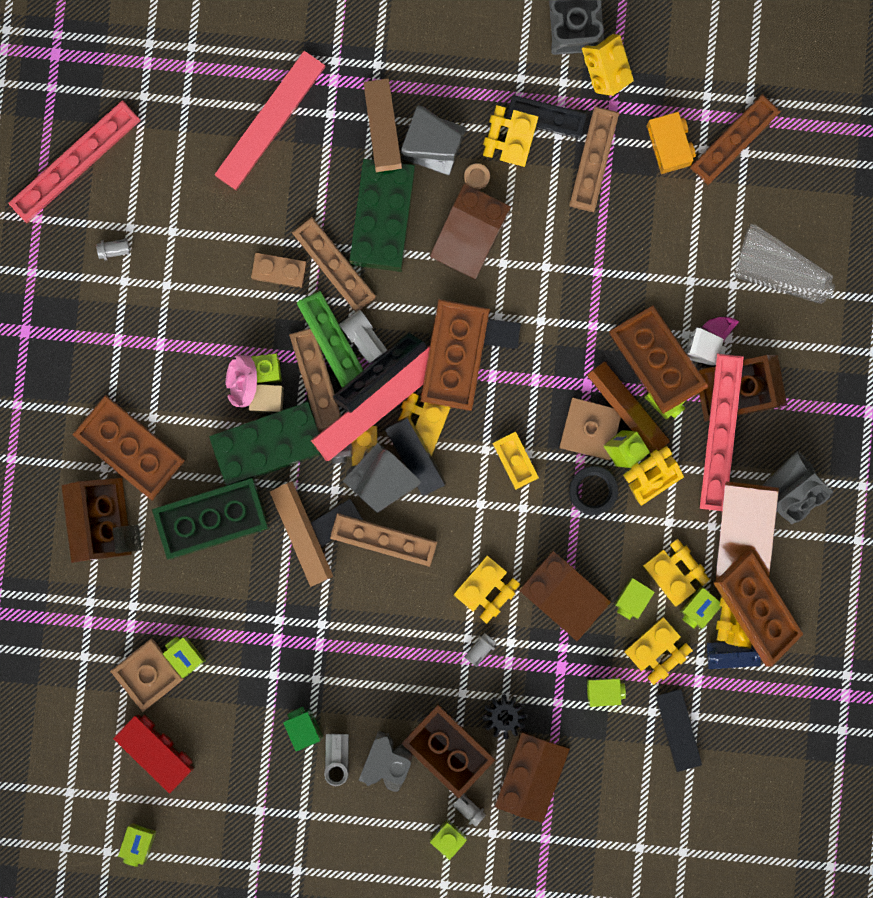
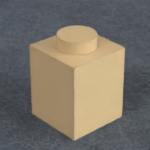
M257 385L254 398L250 405H248L249 411L257 413H277L282 411L284 388L274 385Z

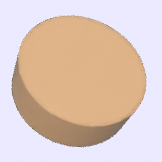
M475 163L466 169L464 181L467 185L477 190H482L489 183L490 173L484 165Z

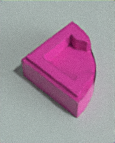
M717 317L706 322L702 328L725 340L739 321L731 317Z

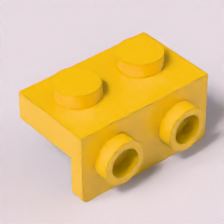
M612 34L597 46L585 45L582 48L584 60L592 80V86L596 93L614 96L634 81L620 35Z

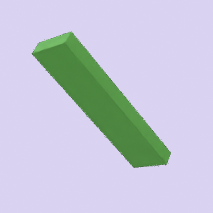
M319 291L299 300L297 305L343 388L359 375L363 368L323 294Z

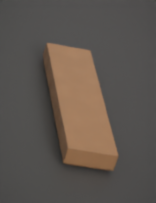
M389 78L363 82L376 172L402 169Z
M594 106L570 207L590 212L595 211L619 112Z
M313 217L292 232L294 237L355 312L359 309L362 310L377 298Z
M309 328L289 334L316 425L319 433H321L341 416L338 404L333 399L335 394L321 348Z
M293 481L270 491L310 587L334 577Z
M340 513L336 515L330 539L429 567L437 545V541Z

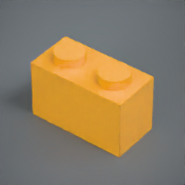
M679 112L649 120L647 129L661 174L691 166L696 154L692 142L688 143L685 133H688V126L685 118H681Z

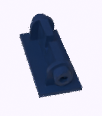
M726 642L707 643L708 669L761 666V658L753 645L751 649H745L727 644Z

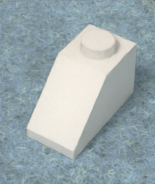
M696 328L690 334L686 354L692 361L714 367L717 361V354H725L726 347L722 346L724 339L701 328Z

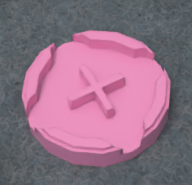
M237 355L235 356L236 360L232 359L229 363L226 373V387L230 388L231 395L228 394V399L233 406L246 407L250 405L256 392L257 371L255 363L250 356Z

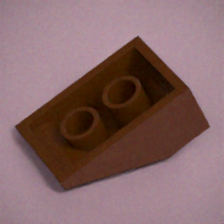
M464 183L430 258L476 280L510 213L511 206Z
M764 355L743 360L737 416L788 406L778 355ZM716 366L698 370L708 385V388L699 393L705 422L710 421Z
M554 551L545 558L518 590L576 641L583 636L611 603Z

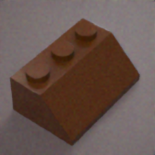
M122 478L79 481L61 485L71 563L132 555Z
M439 704L423 718L401 743L458 798L495 761V757Z
M521 730L496 796L494 807L519 817L543 823L570 748Z

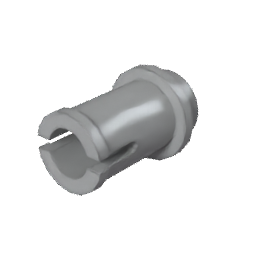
M127 238L111 242H104L102 240L101 243L96 244L99 259L104 258L105 261L108 260V257L130 254Z
M486 633L478 636L479 640L464 656L476 667L479 666V663L491 649H495L494 645L496 642Z
M465 794L452 805L470 821L468 824H473L475 827L486 816L483 812L484 809L480 810Z

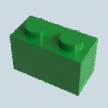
M300 707L287 714L288 719L283 723L296 752L321 741L323 735L311 708L305 711L304 707Z

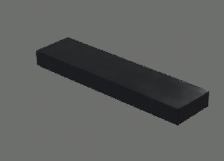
M411 333L406 334L333 396L335 403L349 413H352L427 349L425 342Z

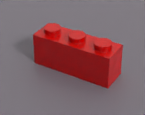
M139 714L135 715L113 739L170 794L193 771L194 767L191 765L193 761L183 751L178 753L172 747L174 742L166 734L162 733L160 735L154 729L155 724L146 715L142 717Z

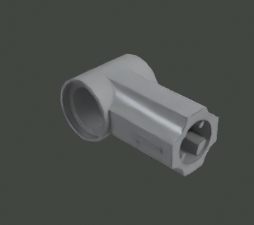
M360 309L339 324L342 331L351 343H355L369 364L373 363L387 351Z
M326 734L324 776L327 783L332 786L342 785L349 777V734ZM335 766L342 768L344 771L343 779L338 782L333 781L329 774L330 770Z

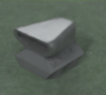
M549 0L552 31L551 53L553 55L583 53L582 48L585 45L597 46L604 41L601 0Z
M418 105L401 149V159L433 169L438 173L450 175L467 127L441 119L425 107Z
M379 443L365 451L363 459L358 465L348 469L346 478L343 480L349 488L377 513L418 487L421 483L407 467Z
M799 451L793 454L762 485L779 488L777 511L792 525L803 520L814 507L826 502L833 493L830 486L816 475L811 462Z
M378 730L359 781L369 786L383 778L387 789L398 792L406 778L414 755L402 744L393 749L394 744L389 733Z

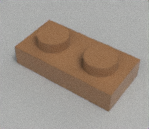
M255 253L251 279L303 288L307 262Z

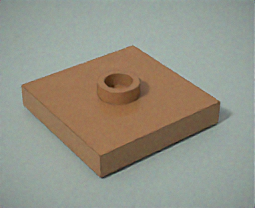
M572 398L559 448L610 461L611 457L603 445L616 436L621 418L614 408Z
M153 638L110 671L142 712L184 680L163 655L164 652Z

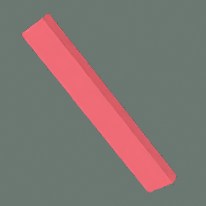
M303 51L214 174L217 178L237 191L325 69L323 63L306 51Z
M122 100L8 204L28 223L141 120Z
M430 345L427 346V349L352 413L345 412L311 440L326 461L331 460L423 385Z
M717 354L700 509L723 511L725 483L730 481L744 356Z

